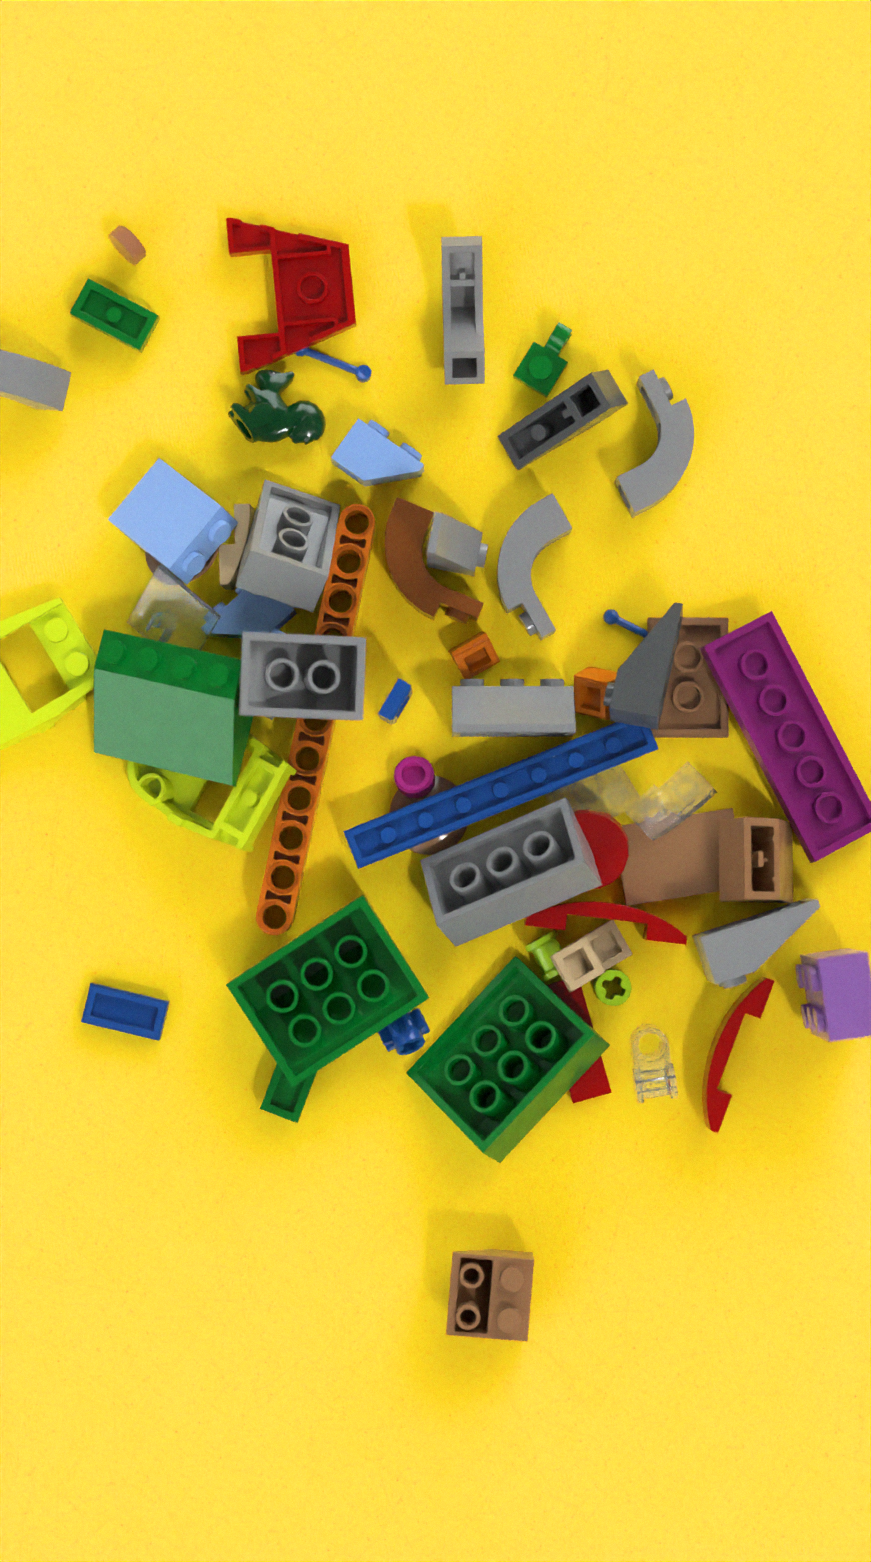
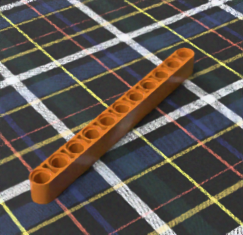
M362 504L347 506L339 517L329 576L324 587L315 635L325 636L331 631H336L345 637H354L376 531V523L372 511ZM354 515H362L369 522L368 528L361 534H353L346 528L347 521ZM354 554L360 559L361 564L355 572L344 573L338 568V562L343 555ZM337 593L349 594L352 598L351 608L343 613L335 612L330 608L331 598ZM297 718L288 764L297 771L294 776L290 775L281 793L256 913V921L259 928L269 935H279L287 932L292 927L295 919L336 720H328L326 726L319 731L308 729L306 719ZM307 748H312L319 754V763L312 770L301 769L297 762L299 753ZM298 787L306 788L311 794V802L303 810L294 809L289 802L291 792ZM291 826L299 828L303 834L301 845L294 850L285 848L281 841L283 831ZM280 866L290 867L295 875L293 884L287 889L278 888L273 881L274 871ZM272 905H278L285 910L286 921L280 928H272L265 921V912Z

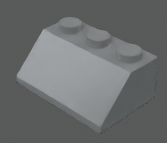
M460 679V686H452V737H572L576 732L573 686H564V679H540V686H524V679H500V686H484V679Z

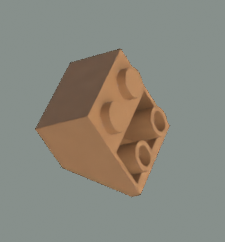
M740 817L719 821V902L793 903L792 827L789 822L779 818Z
M499 1249L453 1251L446 1335L528 1342L534 1269L533 1252Z

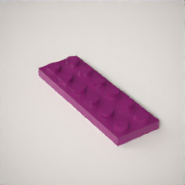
M771 611L699 648L809 862H816L871 832V801L773 612Z

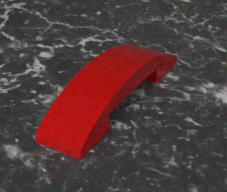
M594 901L563 903L546 908L524 919V925L559 930H566L567 914L645 923L643 939L687 944V936L667 921L640 909L614 903Z
M762 976L752 983L730 1007L713 1038L706 1060L702 1085L703 1114L706 1127L710 1131L719 1133L732 1097L729 1092L719 1089L718 1086L744 1015L746 1013L761 1019L774 980Z

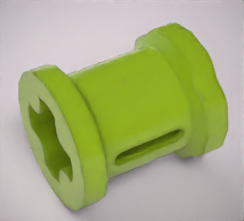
M556 929L524 946L527 952H532L543 971L541 978L544 982L559 975L550 959V956L562 949L556 939L558 935Z
M613 968L606 970L603 974L596 977L593 983L596 997L609 1006H619L626 1002L632 990L628 976ZM615 976L619 977L618 985L622 987V992L620 994L613 993L610 998L605 997L607 990L602 987L603 981H612Z

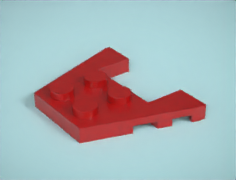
M226 218L230 257L271 254L278 332L237 336L241 375L250 374L291 356L302 349L309 348L357 327L349 244L302 233L293 234L276 230L275 227L267 225L249 224L236 218Z

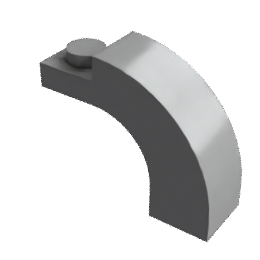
M482 236L441 237L445 385L485 384Z
M0 350V397L19 402L34 409L63 411L71 372L30 357Z
M654 369L639 376L636 385L657 427L658 441L656 450L646 462L617 476L614 482L632 518L653 508L672 492L688 466L694 444L693 417L686 398L671 405L669 401L673 399L671 388L664 377L658 379Z
M553 493L531 505L515 520L504 538L497 564L498 592L506 614L521 607L524 613L518 616L529 636L536 633L540 641L554 634L556 629L533 589L531 581L532 564L543 549L567 536L572 530V526Z

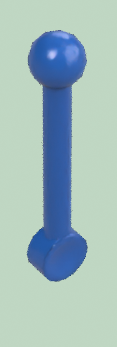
M305 348L295 353L299 357L307 355L355 374L356 379L363 383L371 378L372 372L367 365L356 367L311 348Z
M608 609L603 614V620L609 625L617 624L644 638L648 635L647 630L619 617L617 611L613 609Z

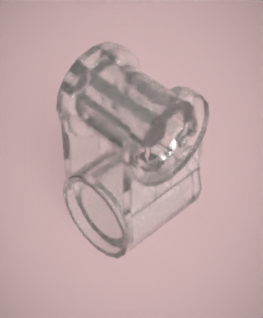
M644 1023L637 1026L630 1036V1050L633 1063L632 1077L637 1104H642L645 1099L670 1096L671 1099L678 1098L676 1076L671 1061L667 1036L658 1026ZM648 1033L658 1035L660 1041L657 1050L652 1053H643L639 1050L641 1037Z

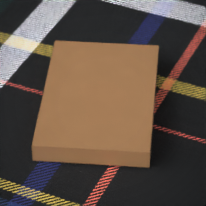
M662 617L647 618L648 633ZM683 617L658 730L651 729L654 738L729 737V705L699 649L728 634V618Z
M733 808L622 825L629 843V857L624 871L620 874L625 906L718 892L719 821L733 819Z

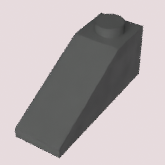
M609 370L591 372L497 437L516 469L520 470L596 426L626 406L628 402Z
M675 602L618 669L615 683L608 682L604 696V706L609 707L610 721L658 730L683 620L682 603Z

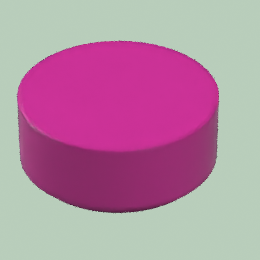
M410 756L398 763L394 771V780L398 790L404 796L420 798L427 795L433 789L435 773L428 760L420 756Z

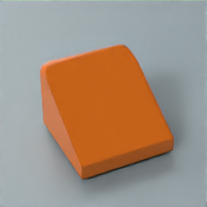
M587 667L575 674V713L610 720L609 707L604 706V696L608 682L615 683L617 672Z

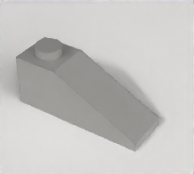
M435 512L427 548V567L474 576L476 567L484 568L488 544L481 543L483 532L444 513Z

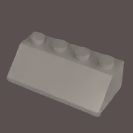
M566 797L420 860L436 925L455 947L602 885L592 850Z

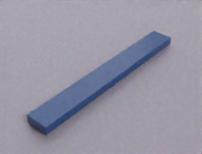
M616 722L343 832L356 865L360 869L659 748L650 728Z

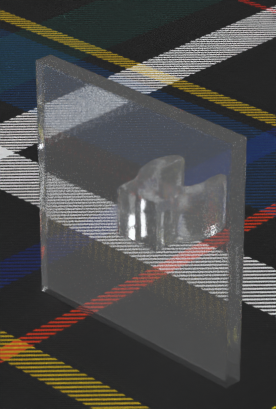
M159 565L127 623L146 639L202 650L221 615L166 568Z

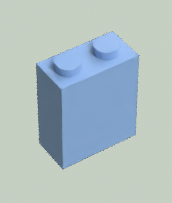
M158 458L108 518L123 534L186 585L195 575L202 571L206 561L221 544L227 541L232 530L238 524L221 505L160 458Z

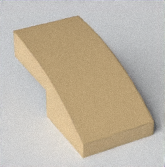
M250 503L234 504V519L238 522L234 528L235 544L219 546L220 585L225 590H234L236 587L240 563L255 514V509Z
M610 920L550 956V959L569 992H572L603 974L605 970L631 956L632 952L614 920Z

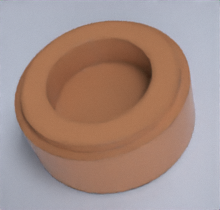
M119 225L108 235L112 245L132 265H137L146 256V250L142 243L126 227Z

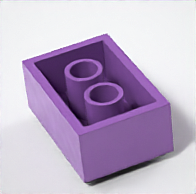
M844 948L801 954V964H796L795 970L798 987L804 988L806 992L807 1004L801 1005L804 1027L810 1028L811 1034L829 1042L871 1036V971L868 952Z

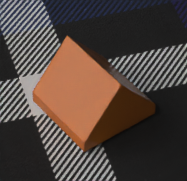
M484 631L448 650L464 679H471L500 662L488 635Z

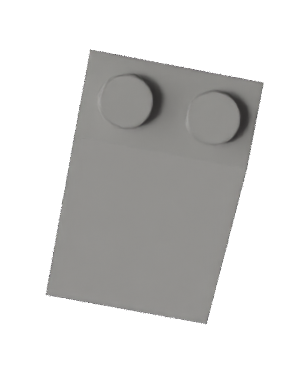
M265 479L240 563L236 587L247 590L254 595H262L286 603L293 608H301L313 612L329 576L340 505Z
M242 632L239 715L348 721L363 720L366 637Z
M805 898L692 935L707 981L715 985L718 984L719 987L724 989L746 983L745 975L755 972L820 908L818 899Z

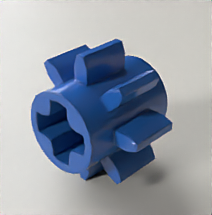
M417 1008L407 1012L378 1031V1034L388 1052L396 1049L397 1054L408 1055L416 1052L425 1044L423 1035L429 1033L430 1029L420 1009Z

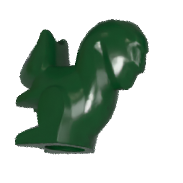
M267 369L258 371L255 375L257 388L251 384L245 386L244 393L250 403L245 407L238 403H233L230 406L232 410L228 415L247 441L251 443L257 441L274 443L290 437L294 444L304 443L307 445L315 440L317 441L323 435L326 419L317 404L310 401H298L287 406L280 396L292 383L294 372L281 373Z

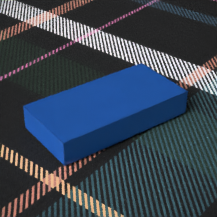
M398 678L378 712L380 719L390 725H395L413 694L410 684Z
M92 982L90 983L81 1022L160 1041L170 1001Z

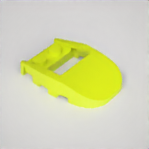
M60 597L0 621V640L24 625L30 624L70 690L32 713L0 661V750L19 744L21 740L34 734H42L51 729L58 720L71 710L74 711L86 701L85 695L94 688V666L97 655Z
M249 733L246 750L252 752V755L241 773L236 787L233 788L215 823L193 811L209 780L131 761L127 762L129 783L135 790V793L147 804L156 807L166 815L168 821L179 827H184L202 836L235 846V848L247 852H253L255 847L252 845L290 775L294 776L297 770Z

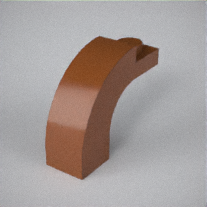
M397 497L385 531V555L388 570L395 587L410 606L433 621L439 608L443 607L447 609L445 616L455 621L467 624L468 620L471 619L477 622L484 603L441 585L433 579L424 565L422 550L433 523L434 512Z

